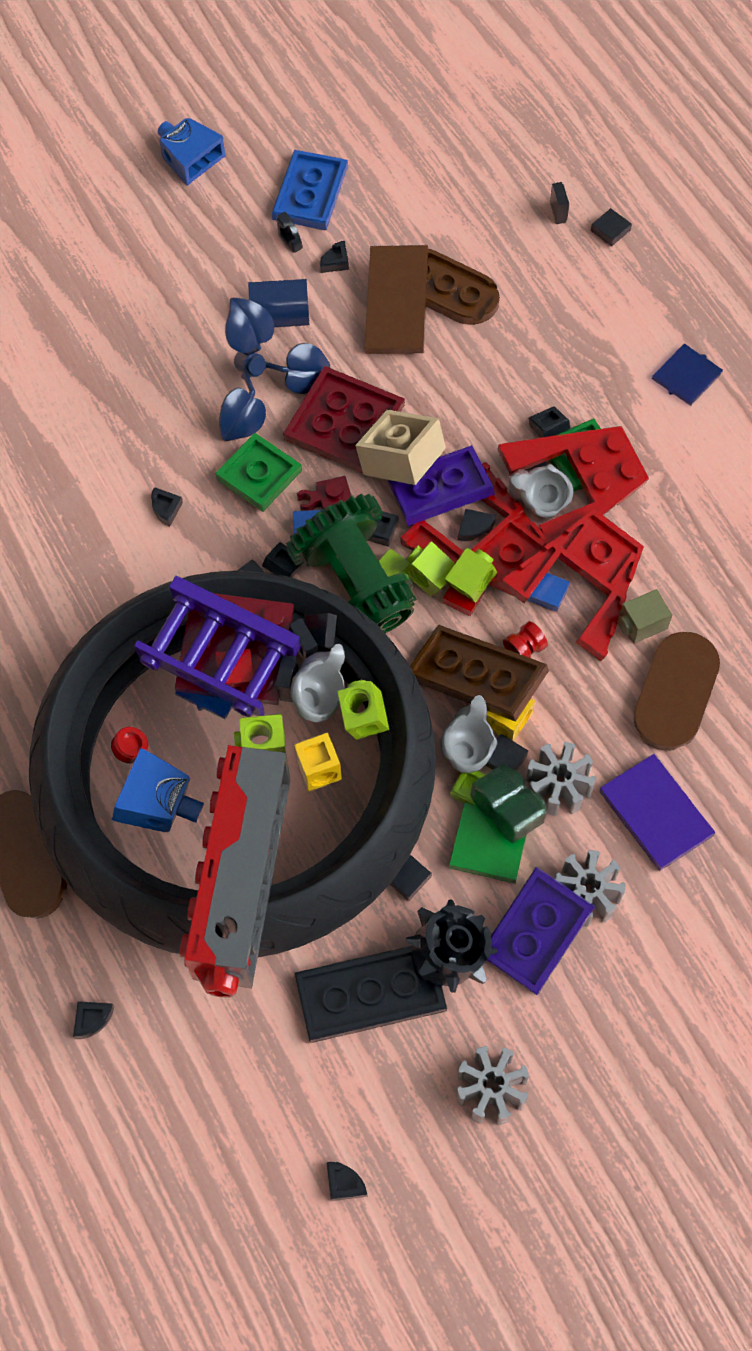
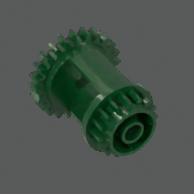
M360 494L356 498L352 495L345 502L341 499L336 504L327 506L320 512L315 513L311 519L306 520L304 526L296 529L298 533L290 536L291 540L286 543L287 547L285 549L294 564H299L300 567L305 564L307 567H318L330 563L351 598L348 603L373 620L386 634L400 626L413 614L414 608L412 606L415 605L414 602L417 600L411 591L413 582L409 575L405 573L387 576L366 542L375 532L378 525L377 521L382 519V508L375 497L370 494L365 496Z

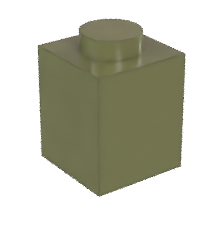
M655 589L623 603L618 622L622 632L625 635L629 634L635 644L667 630L672 613L659 591Z

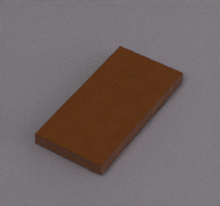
M428 245L370 246L365 354L424 353Z
M442 625L436 627L410 665L420 685L471 704L475 696L481 695L486 702L487 711L515 722L549 672L547 664Z

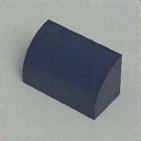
M307 279L248 282L249 300L261 305L269 312L273 319L274 327L310 325Z

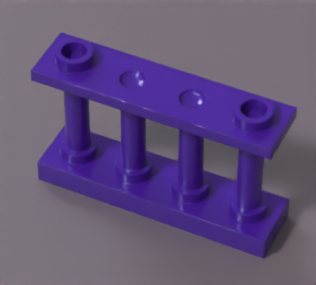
M176 575L169 586L176 605L151 647L137 640L134 647L140 657L139 661L155 671H158L160 667L233 704L232 708L243 716L251 717L252 714L263 716L265 713L263 703L256 699L279 658L285 655H297L301 648L300 636ZM195 609L205 614L204 618L206 621L183 661L180 662L164 654V651L187 612H192ZM225 624L235 629L237 635L212 678L194 668L218 626L222 627ZM255 639L265 644L268 651L246 690L242 693L225 683L247 644Z

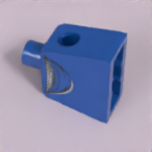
M185 118L176 126L165 121L158 128V135L161 137L159 142L162 157L187 186L226 156L223 136L191 118Z
M140 748L114 806L112 820L156 831L170 832L176 816L196 823L204 803L185 796L191 779L186 773L147 750Z

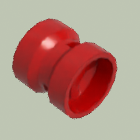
M528 621L520 627V631L517 634L512 633L504 638L503 646L507 650L531 658V654L534 652L539 653L548 647V642L542 630L534 622Z

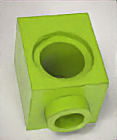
M431 541L423 549L418 545L406 558L409 564L403 572L408 574L411 580L431 597L447 582L445 577L455 563Z
M466 548L445 577V580L452 588L476 603L497 573L492 564L494 559L480 549L473 552Z
M355 681L350 683L348 688L338 691L345 730L356 740L389 730L382 693L371 681ZM369 701L367 709L362 713H357L359 705Z
M282 714L239 718L240 731L234 732L235 746L286 753ZM263 735L268 737L267 741L262 744L251 742L256 736Z

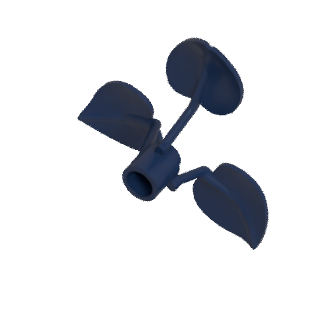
M230 298L229 313L225 324V336L229 346L238 351L234 358V365L237 370L243 373L241 378L245 380L249 393L238 387L231 390L224 398L219 416V429L221 437L225 441L251 436L260 430L265 421V405L260 399L254 398L255 389L250 377L261 375L265 368L287 372L285 386L292 392L305 394L309 392L323 367L327 366L330 368V362L318 347L309 343L298 344L288 352L286 357L287 367L265 361L263 356L256 352L261 350L260 343H265L272 338L274 333L273 319L269 312L261 305L243 298Z

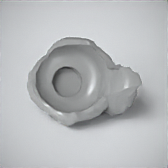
M551 464L534 468L530 472L518 469L509 478V489L512 496L517 500H522L527 509L539 517L552 518L572 501L574 493L572 483L567 476Z
M341 644L333 645L330 651L317 652L304 659L298 667V672L292 679L291 699L299 715L305 720L312 722L326 721L340 706L338 691L345 689L343 676L340 673V668L345 659Z
M481 695L475 696L471 701V705L464 706L454 715V718L447 725L441 737V750L444 757L450 761L455 770L460 772L472 773L480 770L488 762L497 745V739L493 734V730L486 721L487 707Z

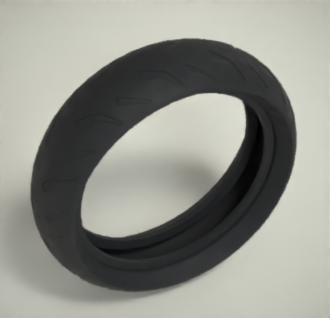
M237 570L191 575L183 579L211 593L294 604L292 623L301 618L304 621V615L323 613L337 615L334 645L341 644L344 650L345 659L340 668L344 681L348 685L359 680L371 681L382 693L389 730L377 733L381 753L380 766L374 790L361 818L349 835L320 862L301 874L271 885L258 957L279 954L324 937L352 920L377 899L391 884L408 860L426 820L434 789L436 755L430 714L420 684L395 644L373 620L339 596L325 589H320L311 583L266 572ZM170 581L147 590L120 605L94 625L67 654L42 698L35 720L29 753V785L31 802L43 843L60 875L76 895L96 914L123 933L145 944L171 953L180 954L183 935H190L192 920H188L191 897L197 898L198 890L163 881L129 861L113 846L97 824L90 793L92 754L104 720L123 692L140 675L150 669L139 661L140 657L134 646L138 640L151 647L176 605L170 592L169 586L172 582ZM188 612L164 654L171 656L181 651ZM318 646V652H327L331 650L328 648ZM369 701L363 702V705L367 709Z

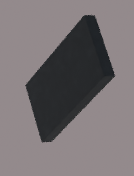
M412 946L295 972L309 1043L447 1012L442 985L432 983L430 980H424L418 975L413 960Z

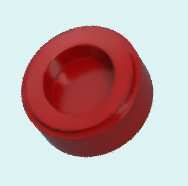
M135 727L120 729L111 741V750L114 756L127 764L135 762L140 748L148 750L149 747L146 735Z

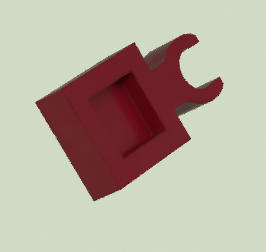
M346 475L316 482L317 490L315 491L301 490L297 492L298 501L309 500L308 503L300 505V511L314 510L317 507H322L323 510L329 505L336 504L341 499L345 502L351 496Z

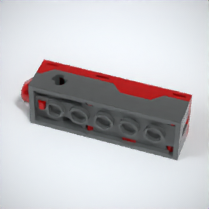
M227 745L225 758L220 757L217 764L216 778L221 779L218 792L213 791L210 799L209 812L214 814L212 825L206 826L203 833L202 847L207 849L204 862L199 861L196 868L195 883L200 884L197 898L191 897L188 908V920H192L190 935H183L180 956L185 958V967H188L193 980L199 981L208 994L224 998L233 997L237 993L238 987L253 988L290 784L286 753Z

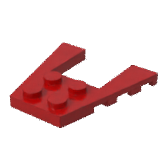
M622 426L499 444L497 448L510 476L518 469L526 470L559 455L566 454L591 503L540 524L539 529L550 542L592 509L597 510L604 516L649 480Z
M484 462L482 466L494 487L495 495L481 500L505 517V519L471 550L476 552L480 549L494 559L492 564L497 573L489 585L512 595L499 585L500 581L517 569L528 558L539 552L550 541L535 522H531L525 515L524 508L510 496L505 484L500 478L497 479L490 470V465ZM425 520L413 525L400 537L401 545L410 550H414L418 545L423 549L432 541L454 563L457 562L464 552Z
M592 509L560 536L545 545L539 552L528 558L509 575H506L499 585L522 603H525L557 558L607 595V598L576 640L578 645L599 661H602L608 654L607 649L611 638L614 636L618 624L617 620L622 605L626 601V593L630 582L633 580L644 546L597 510Z

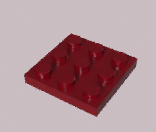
M324 366L285 429L283 439L363 473L355 445L386 410L401 412L405 406V398Z
M213 593L290 631L289 624L292 623L294 604ZM195 609L192 612L188 611L180 662L183 661L206 621L204 618L205 614ZM225 624L222 627L218 626L194 669L213 678L217 671L216 652L228 651L237 635L235 629ZM255 639L253 642H249L245 648L251 649L253 675L268 651L265 644ZM282 657L277 661L256 699L263 704L279 705L280 698L276 689V683ZM178 676L176 677V692L218 697ZM247 686L236 687L234 689L244 693Z

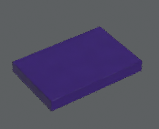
M472 445L438 457L416 485L387 480L407 526L495 495L494 487Z
M655 754L600 788V794L659 872L712 838L715 834L713 828Z
M535 867L492 933V946L497 948L498 952L497 954L490 955L487 961L538 995L596 906L540 868Z

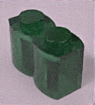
M503 763L472 783L470 796L482 813L492 820L498 831L513 844L542 825L545 821L547 810L543 798L524 786L525 782L522 775L517 770H512Z

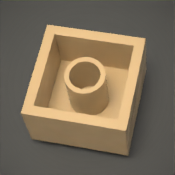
M386 410L355 445L364 475L413 485L417 484L446 449L439 418Z

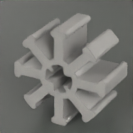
M564 742L561 753L562 760H557L551 750V744H546L540 749L538 763L534 759H531L529 762L526 781L535 782L530 784L528 797L535 804L538 799L550 794L552 797L548 799L546 814L557 815L560 804L559 798H564L570 808V814H574L581 808L583 795H586V798L591 796L596 778L595 776H587L590 774L593 761L588 754H585L584 758L571 764L569 761L572 760L575 744ZM557 776L564 777V782L557 781Z
M589 850L585 860L587 868L584 870L576 861L575 854H571L565 859L562 872L564 874L567 873L568 876H562L561 873H557L555 879L595 905V909L602 917V922L606 923L613 917L616 909V904H612L609 900L620 904L625 893L626 884L624 882H621V884L609 883L611 880H616L620 866L615 860H612L610 865L601 872L596 871L600 852ZM585 884L591 885L593 893L586 892ZM591 913L583 926L588 927L590 925L593 913Z
M484 1046L476 1049L475 1061H478L481 1071L467 1065L466 1061L461 1063L458 1070V1079H464L474 1085L465 1088L459 1086L456 1097L460 1106H463L466 1101L480 1098L479 1105L473 1109L471 1119L479 1124L483 1123L488 1104H493L498 1117L497 1124L502 1125L508 1123L511 1112L506 1109L504 1100L518 1106V1110L523 1109L528 1092L522 1093L511 1086L520 1083L526 1085L529 1073L525 1065L519 1070L507 1074L504 1072L507 1064L512 1062L514 1052L507 1048H502L497 1067H492L487 1054L488 1047ZM487 1079H492L494 1084H501L497 1093H493L491 1088H484L486 1087Z

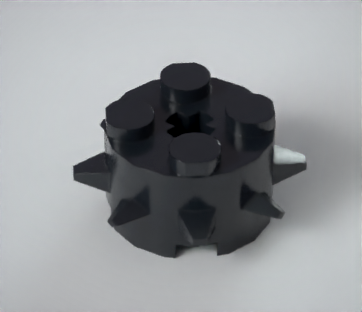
M452 899L448 900L447 905L436 913L421 907L417 913L422 926L414 936L406 937L405 940L406 943L412 945L411 950L418 975L424 980H430L432 983L448 986L451 993H456L458 985L469 978L484 984L487 978L482 965L490 955L497 954L498 950L492 946L489 928L487 925L483 927L485 921L483 915L473 916L475 913L473 910L455 905Z

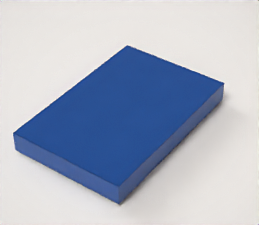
M294 149L272 211V220L277 221V216L286 212L296 225L327 230L348 168V160Z

